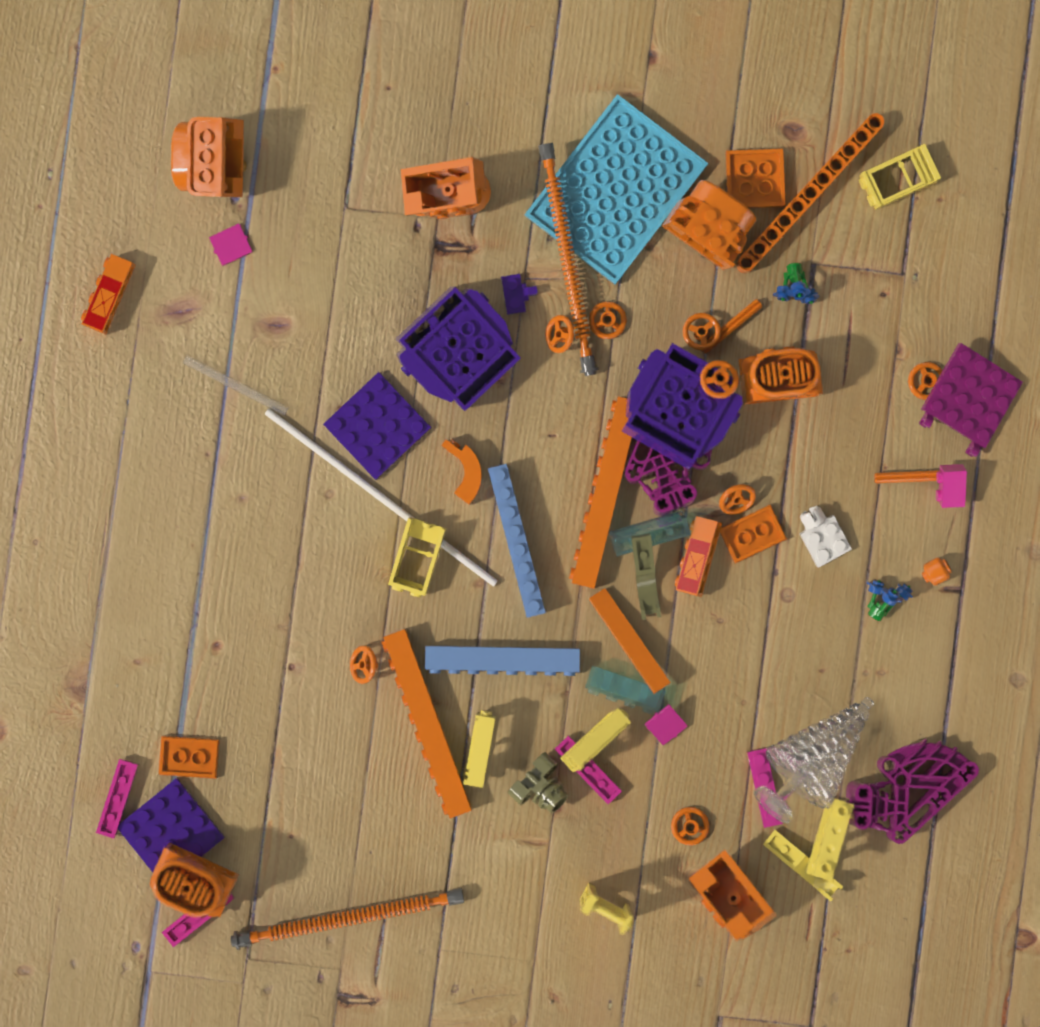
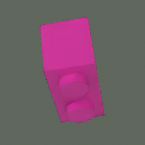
M963 464L940 465V472L936 474V480L939 483V490H936V501H939L942 508L965 507L967 470Z

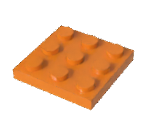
M783 149L729 150L725 152L727 193L748 208L785 207Z

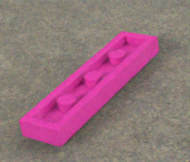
M568 735L554 749L563 756L576 743ZM592 759L584 764L581 770L576 771L607 804L622 792Z
M762 748L748 751L747 756L763 827L783 824L767 749Z
M119 759L96 830L97 834L113 839L116 838L118 826L121 822L139 764Z
M232 894L230 895L226 905L235 898ZM183 914L161 933L175 947L211 917L207 915L193 917Z

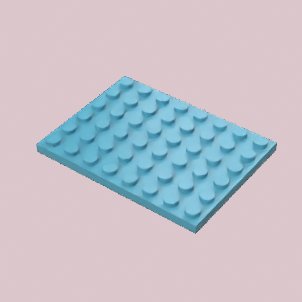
M618 94L555 174L556 177H560V180L557 182H561V185L558 187H562V190L559 192H563V195L560 197H564V200L561 202H565V205H562V207L565 206L566 210H563V212H567V215H563V217H568L564 221L569 222L565 226L570 228L566 230L571 233L567 236L572 238L568 241L573 243L569 245L573 246V249H570V251H574L576 256L614 285H616L660 228L677 202L683 198L708 165L705 160ZM545 187L524 216L556 240L560 237L555 235L559 232L554 230L558 227L553 225L557 223L552 220L556 218L552 217V214L555 212H551V209L554 207L550 208V204H553V202L549 203V199L552 198H548V194L551 193H547V190L550 188Z

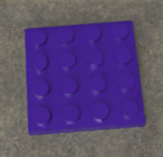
M379 372L323 424L375 480L431 429L425 420Z
M178 778L174 779L118 826L120 833L152 872L158 863L164 847L169 842L202 857L225 838Z

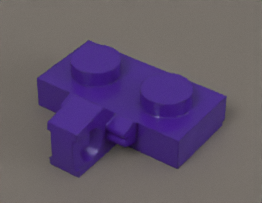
M520 274L501 277L507 315L526 312L525 301H529L528 296L538 295L537 286L527 287L526 283L522 284Z

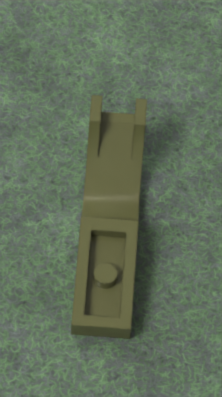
M649 533L631 536L642 620L646 619L647 614L657 613V618L661 617L651 535Z

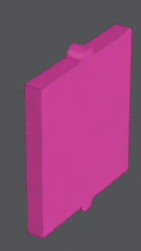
M239 223L209 237L214 253L217 254L222 266L252 253V249L247 241L248 237L244 235Z
M667 705L659 713L656 712L655 716L645 723V726L663 746L672 738H676L677 734L688 726L670 705Z

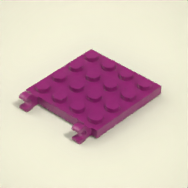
M958 343L921 408L925 414L921 418L919 425L924 428H930L934 418L971 440L972 442L965 453L971 457H976L980 447L986 448L1023 382L969 347Z

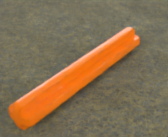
M755 299L721 327V336L717 344L762 308L759 300ZM715 333L707 339V343L713 340ZM710 348V349H708V350H701V351L706 354V353H708L712 348Z
M940 470L875 473L874 481L875 483L937 481L936 474Z

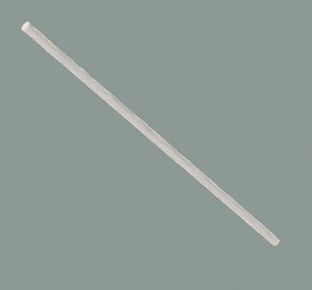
M270 408L265 412L266 416L407 521L409 517L414 518ZM443 540L441 548L494 587L498 581Z

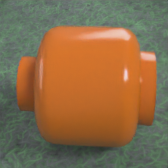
M937 557L924 564L922 576L927 583L931 582L937 586L950 579L952 570L946 559L942 560Z

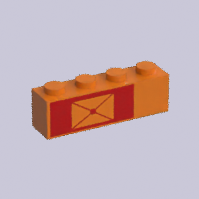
M111 254L110 258H106L103 265L105 268L104 272L98 276L96 281L97 288L95 293L92 292L89 297V307L82 313V325L104 335L107 334L136 266L133 262Z
M698 516L692 521L690 531L692 532L685 544L686 554L680 562L681 572L675 580L677 591L702 598L722 523Z

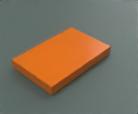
M771 504L721 527L720 530L722 539L734 564L787 539Z
M161 736L159 775L216 779L220 740Z

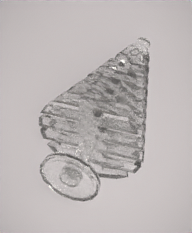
M865 697L861 704L856 702L849 706L850 709L846 708L839 711L840 714L830 715L831 720L824 718L819 723L809 726L808 729L805 728L799 731L798 734H793L788 739H783L776 745L767 748L766 757L776 773L786 782L777 793L764 786H759L754 790L757 801L770 815L782 823L788 824L793 819V813L785 801L794 791L805 800L807 798L811 804L818 805L819 808H831L834 797L838 792V786L843 779L842 774H845L847 764L851 761L856 743L860 739V732L865 727L864 721H867L869 718L868 710L874 706V701L869 697Z

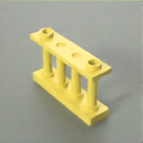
M834 799V801L826 800L805 873L822 879H833L853 804Z
M587 884L579 899L581 911L589 915L590 911H596L618 924L620 933L624 934L626 930L629 931L634 923L629 905L625 903L623 909L598 896L594 885Z

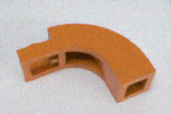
M452 439L450 442L445 440L441 446L457 457L464 466L463 481L454 494L470 505L477 496L481 486L482 472L479 461L467 445L460 450V445Z

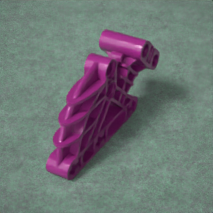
M683 394L684 399L688 400L690 398L688 394ZM666 414L660 415L663 420L667 419ZM637 440L625 470V479L632 484L639 482L649 496V499L654 501V513L657 516L663 517L673 513L674 510L678 511L679 508L683 509L693 504L697 492L695 487L690 485L689 470L683 467L682 478L677 479L675 475L679 473L678 470L671 471L669 469L670 466L677 463L662 454L650 458L653 451L652 448H650L645 460H637L635 454L640 444ZM712 450L704 455L707 459L705 464L701 465L695 461L692 467L699 470L706 469L710 464ZM636 464L638 466L637 475L639 476L631 478V474L628 472H633ZM655 473L656 478L651 480V485L657 483V488L652 490L641 478ZM686 492L690 493V497L688 499L684 498ZM661 503H665L663 510L659 508Z
M923 739L919 743L896 749L887 756H881L877 760V768L888 781L864 784L854 780L848 783L846 798H849L850 801L845 802L854 805L849 824L859 829L869 827L879 831L883 830L886 832L889 840L897 844H903L978 775L979 767L976 763L971 762L958 752L957 747L950 748L942 745V741L929 743L926 739ZM890 760L891 767L885 770L884 763ZM926 760H937L923 774L913 773ZM912 763L906 770L903 768L904 766ZM944 764L952 768L946 775L934 774ZM966 766H970V767L968 768L969 771H970L969 773L966 772V771H967ZM902 774L904 781L898 784L897 777ZM891 784V799H888V793L885 791H881V796H879L878 789ZM909 788L929 789L908 809ZM938 792H942V793L940 794V795H941V799L938 798V797H939V795L937 794ZM928 803V811L913 825L909 826V818L924 804ZM887 815H890L889 827L886 828L882 824L877 823L878 817H880V820L886 821ZM896 831H899L898 834L900 836L898 838L896 837Z

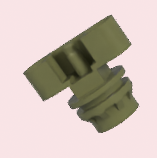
M544 752L533 762L535 767L525 774L526 777L522 781L517 780L509 789L508 794L517 803L523 805L535 793L533 802L538 804L541 809H546L552 814L566 802L569 795L564 791L563 784L558 782L559 780L556 777L551 778L549 781L547 780L558 767V763Z

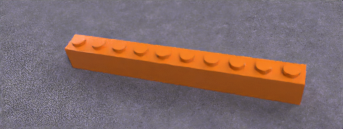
M619 396L617 401H612L610 411L614 413L612 419H608L606 430H609L608 437L603 438L601 446L604 449L603 456H599L596 466L600 468L599 474H595L592 486H595L594 494L590 493L587 504L591 506L589 512L585 511L583 523H586L584 531H580L578 541L581 542L580 549H576L574 560L577 563L575 568H571L569 579H572L573 584L593 589L595 588L632 438L622 432L629 418L626 417L627 398Z
M406 629L384 636V641L381 642L385 652H389L391 657L388 660L390 668L396 671L397 677H395L398 689L402 688L404 695L401 697L404 706H409L411 713L408 714L411 724H415L417 728L415 736L418 743L422 742L424 747L421 752L424 760H428L431 766L428 768L431 779L435 778L437 786L434 787L437 796H442L444 804H441L444 814L449 815V818H453L472 811Z

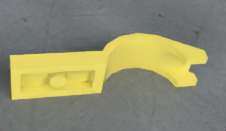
M774 830L763 845L815 887L828 900L832 901L833 898L831 896L838 888L842 889L843 886L834 878L832 880L822 879L805 873L810 858L778 831Z

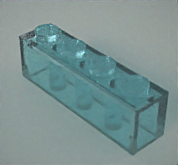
M683 511L609 531L616 556L633 552L631 536L650 533L652 546L691 535L688 521Z
M593 665L585 684V688L588 689L587 692L596 696L599 693L605 694V699L617 702V699L625 701L624 705L635 708L636 705L643 707V712L652 715L654 712H659L666 692L661 689L654 694L646 683Z

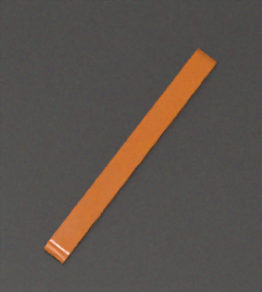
M879 113L871 114L741 255L737 262L739 272L744 274L751 272L877 135L884 125L882 115ZM870 120H876L879 123V127H872ZM857 135H865L866 141H859ZM851 148L853 155H846L844 149ZM838 162L841 168L835 170L831 163ZM819 176H825L828 183L822 184L818 179ZM806 190H813L815 197L809 198L806 195ZM793 204H800L802 211L796 212L793 209ZM780 218H787L789 225L783 226L780 223ZM772 231L776 234L777 238L770 240L767 237V233ZM757 245L762 246L764 253L757 254L754 251V247ZM744 259L749 260L751 267L744 268L741 265V261Z

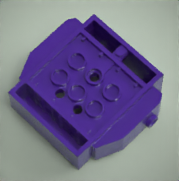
M450 287L396 338L397 342L403 347L397 352L399 363L402 365L400 369L408 377L412 375L428 393L449 402L454 401L462 410L466 411L521 357L510 347L513 343L506 322L488 303L489 299L482 292L479 293L472 289H464L460 292L456 287ZM453 297V303L448 304L447 300ZM442 305L444 309L436 317L433 313ZM426 320L430 325L427 328H423L417 334L415 330ZM408 336L412 337V341L410 343L405 342V339ZM452 338L456 340V344L453 346L449 343ZM478 353H482L483 358L481 360H477L476 355ZM464 366L469 368L468 373L462 372Z
M672 343L666 353L656 349L650 353L647 360L642 359L637 369L641 371L627 394L626 417L629 419L622 432L681 466L690 469L697 457L701 458L718 446L731 424L737 422L741 415L738 412L742 406V396L735 392L729 397L721 399L709 396L703 390L700 383L701 372L708 363ZM711 368L706 378L713 377L718 368ZM729 375V380L727 384L729 385V387H731L733 383V377ZM717 376L718 381H723L721 376ZM715 383L707 384L714 392H725L721 386ZM683 394H688L690 398L688 400L684 399ZM666 414L667 419L663 420L660 415ZM682 423L684 429H679L677 425Z

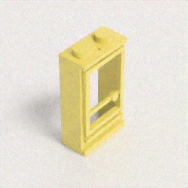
M923 144L862 172L859 183L862 189H866L869 195L867 200L870 206H874L875 210L938 182L941 177L926 145ZM908 157L911 158L922 181L914 186L904 168V163L901 162ZM898 162V166L902 169L909 188L883 199L872 174Z
M412 517L408 518L388 585L392 586V589L403 592L404 589L410 591V595L420 598L422 595L425 596L427 594L447 528ZM409 536L436 544L434 554L430 551L425 552L407 546ZM405 549L432 557L424 585L397 577Z
M619 708L609 712L560 759L572 772L581 770L584 764L594 758L631 723L629 715Z
M481 710L480 713L476 714L465 773L468 776H465L464 785L483 788L496 717L492 716L490 711Z

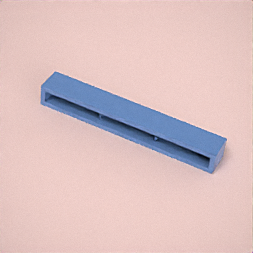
M507 464L488 468L526 616L529 618L544 614L545 609Z
M425 646V669L429 670V673H441V670H448L449 674H460V670H468V674H479V670L487 671V674H498V671H506V675H518V671H525V675H537V672H545V675L553 676L556 675V672H564V676H575V672L580 670V649Z

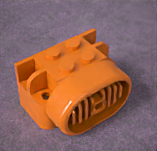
M194 117L189 122H180L175 127L171 141V174L173 182L179 190L189 192L194 196L243 197L244 120Z
M469 157L401 169L406 216L415 214L417 216L448 219L449 217L472 215L480 212L490 199L491 187L484 173V163L476 158Z
M701 180L690 196L677 202L662 224V227L716 266L725 270L734 267L735 264L733 262L743 251V247L747 242L746 235L756 222V216L748 207L717 185Z
M791 346L784 347L782 350L766 349L762 354L738 359L743 405L818 397L823 394L821 370L815 351Z
M169 842L164 847L153 871L150 887L160 902L193 917L206 915L209 917H221L240 874Z
M726 850L688 878L704 898L701 902L710 913L714 911L715 915L713 918L722 928L726 927L736 941L745 939L757 932L777 916Z

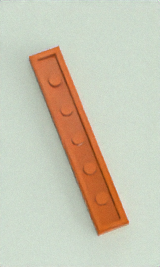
M606 588L590 597L589 601L651 691L655 694L669 685L671 682Z

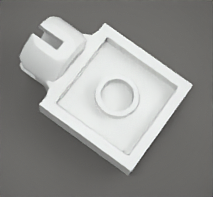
M815 506L809 508L811 514L804 511L800 515L805 530L799 534L815 565L819 568L850 551L851 547L835 516L826 517L822 509Z

